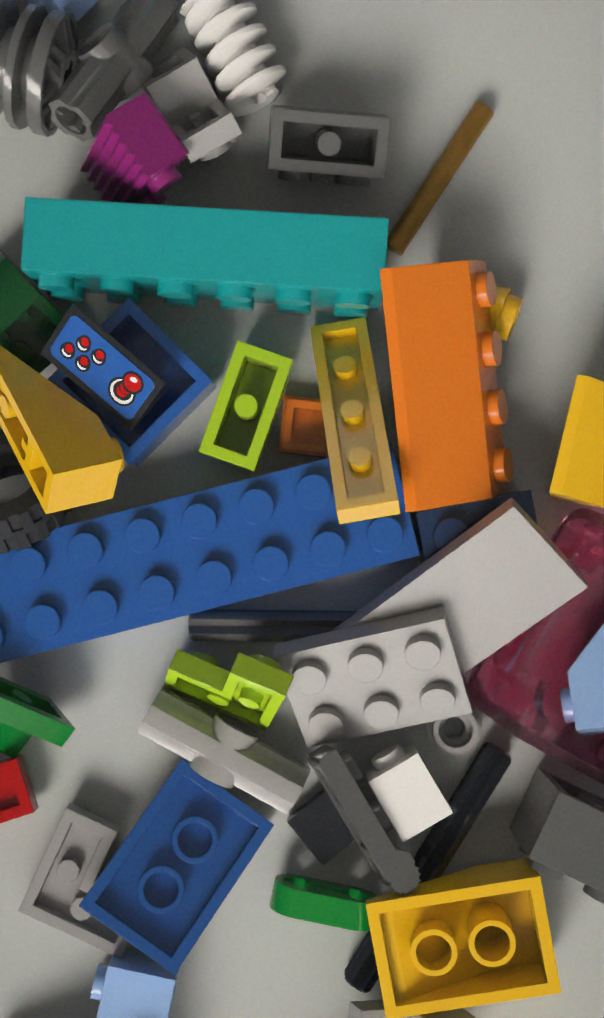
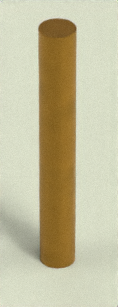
M481 102L474 103L388 235L387 248L393 253L400 256L403 255L493 117L494 113L487 105Z

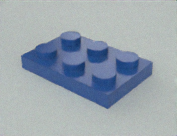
M181 759L80 902L79 907L175 975L274 824L221 786L200 776L189 766V763Z

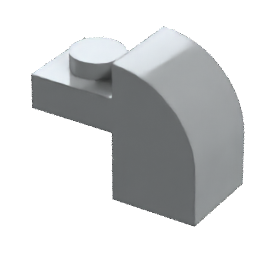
M184 47L153 65L154 71L142 88L145 93L149 94L190 152L186 156L187 158L184 159L189 168L202 161L212 160L220 156L230 148L231 144L238 141L237 136L241 135L242 132L232 112L218 100L195 55Z

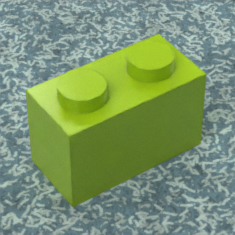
M237 340L198 452L257 473L294 368L293 359Z

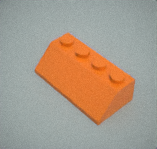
M461 260L379 269L405 512L422 511L496 497L508 490L507 482H511L513 477V458L510 449L503 447L501 424H505L507 421L508 405L504 390L498 389L496 366H499L502 361V343L498 331H492L490 307L495 306L497 298L493 273L486 271V261Z

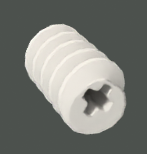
M187 0L181 6L179 13L186 17L185 25L188 33L196 37L194 44L198 54L206 58L204 65L208 75L216 78L214 87L217 95L226 98L224 106L232 112L234 117H240L265 108L276 100L280 95V90L276 88L275 84L286 74V69L284 65L280 64L270 67L265 65L276 54L274 44L269 43L260 46L255 44L267 33V28L263 23L246 24L257 13L255 3L249 1L237 4L239 0Z

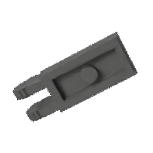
M325 744L309 753L308 762L374 873L379 875L378 879L400 895L402 893L408 895V892H414L413 890L416 887L418 888V882H421L419 879L421 873L418 872L419 867L414 865L415 860L410 852L403 850L396 844H392L386 833L391 831L393 826L380 804L375 799L368 803L357 784L364 780V777L352 756L346 750L339 753L336 748Z

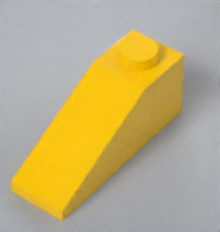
M0 346V426L45 514L113 499L118 475L124 468V455L118 440L114 437L110 438L98 415Z

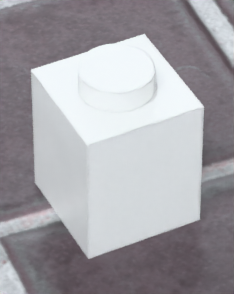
M400 743L393 744L377 753L371 759L373 766L365 770L367 781L403 842L453 813L447 799L414 743L402 748Z

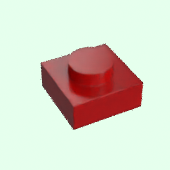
M22 754L0 761V823L34 813L39 808Z

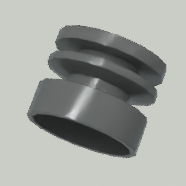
M0 0V114L4 110L5 120L11 128L21 130L28 126L34 134L45 137L52 136L57 131L58 127L50 119L52 113L48 102L77 66L78 57L76 54L79 38L77 21L73 13L51 10L48 14L45 6L28 4L20 14L15 0Z

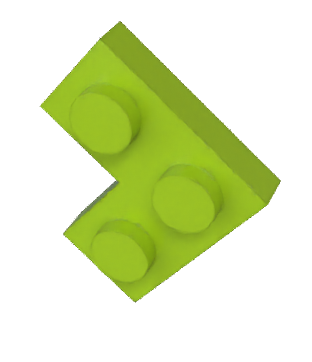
M177 649L168 668L163 685L164 688L263 731L267 730L286 697L294 677L293 675L282 671L279 663L263 655L253 654L249 657L239 652L231 671L221 668L220 663L208 654L199 651L186 653Z

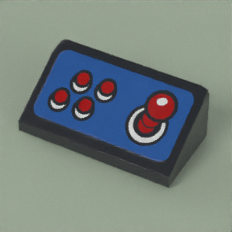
M75 304L66 312L40 353L130 431L136 428L170 388L163 379Z

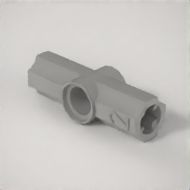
M163 687L160 689L137 733L187 759L189 766L205 779L225 788L236 786L285 814H288L291 807L295 804L310 774L308 766L260 741V736L240 721L221 713L213 715Z

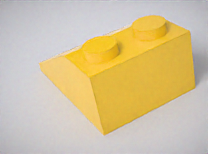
M529 857L476 865L419 883L418 888L416 887L413 890L414 892H408V895L405 893L400 895L396 891L366 900V910L386 1018H401L562 993L541 876L529 866L531 861Z

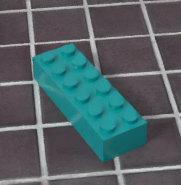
M25 197L21 270L38 284V288L50 291V298L61 301H84L85 293L107 294V301L115 304H123L130 298L138 305L141 304V296L164 297V305L176 308H196L198 300L220 301L221 309L230 311H253L254 303L277 304V312L284 314H310L311 306L334 307L333 315L362 318L367 317L368 309L378 310L382 299L379 269L386 268L389 218Z

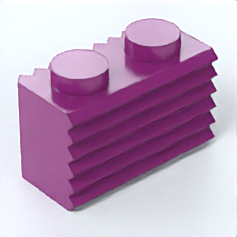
M142 93L106 114L81 163L80 171L88 173L87 181L95 182L94 190L101 192L100 199L161 205L167 199L163 193L182 178L178 168H180L183 160L187 158L186 156L190 152L149 94Z

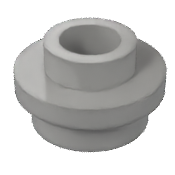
M472 707L473 713L457 716L463 721V728L455 736L446 735L443 731V725L447 719L425 724L427 738L438 752L447 756H461L476 747L482 735V721L474 707Z

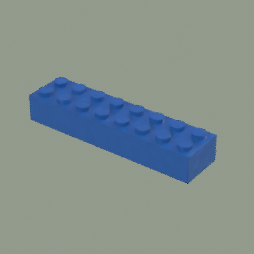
M391 442L388 445L400 514L339 524L329 458L61 526L51 532V536L45 540H39L31 544L32 547L20 550V548L10 550V553H0V663L419 556L420 553L410 514L405 512L403 486Z

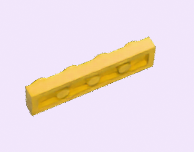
M366 317L311 326L310 332L339 524L400 514Z

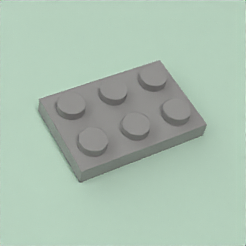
M444 606L275 644L274 661L281 665L282 671L294 676L287 695L307 748L473 713L471 696Z

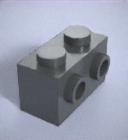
M271 104L266 162L268 169L278 170V178L289 181H312V173L335 175L334 183L348 186H368L369 178L385 179L391 118L384 114Z

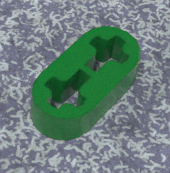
M280 874L275 877L269 906L276 913L294 919L354 931H370L366 900L378 897V895L355 886L301 875Z

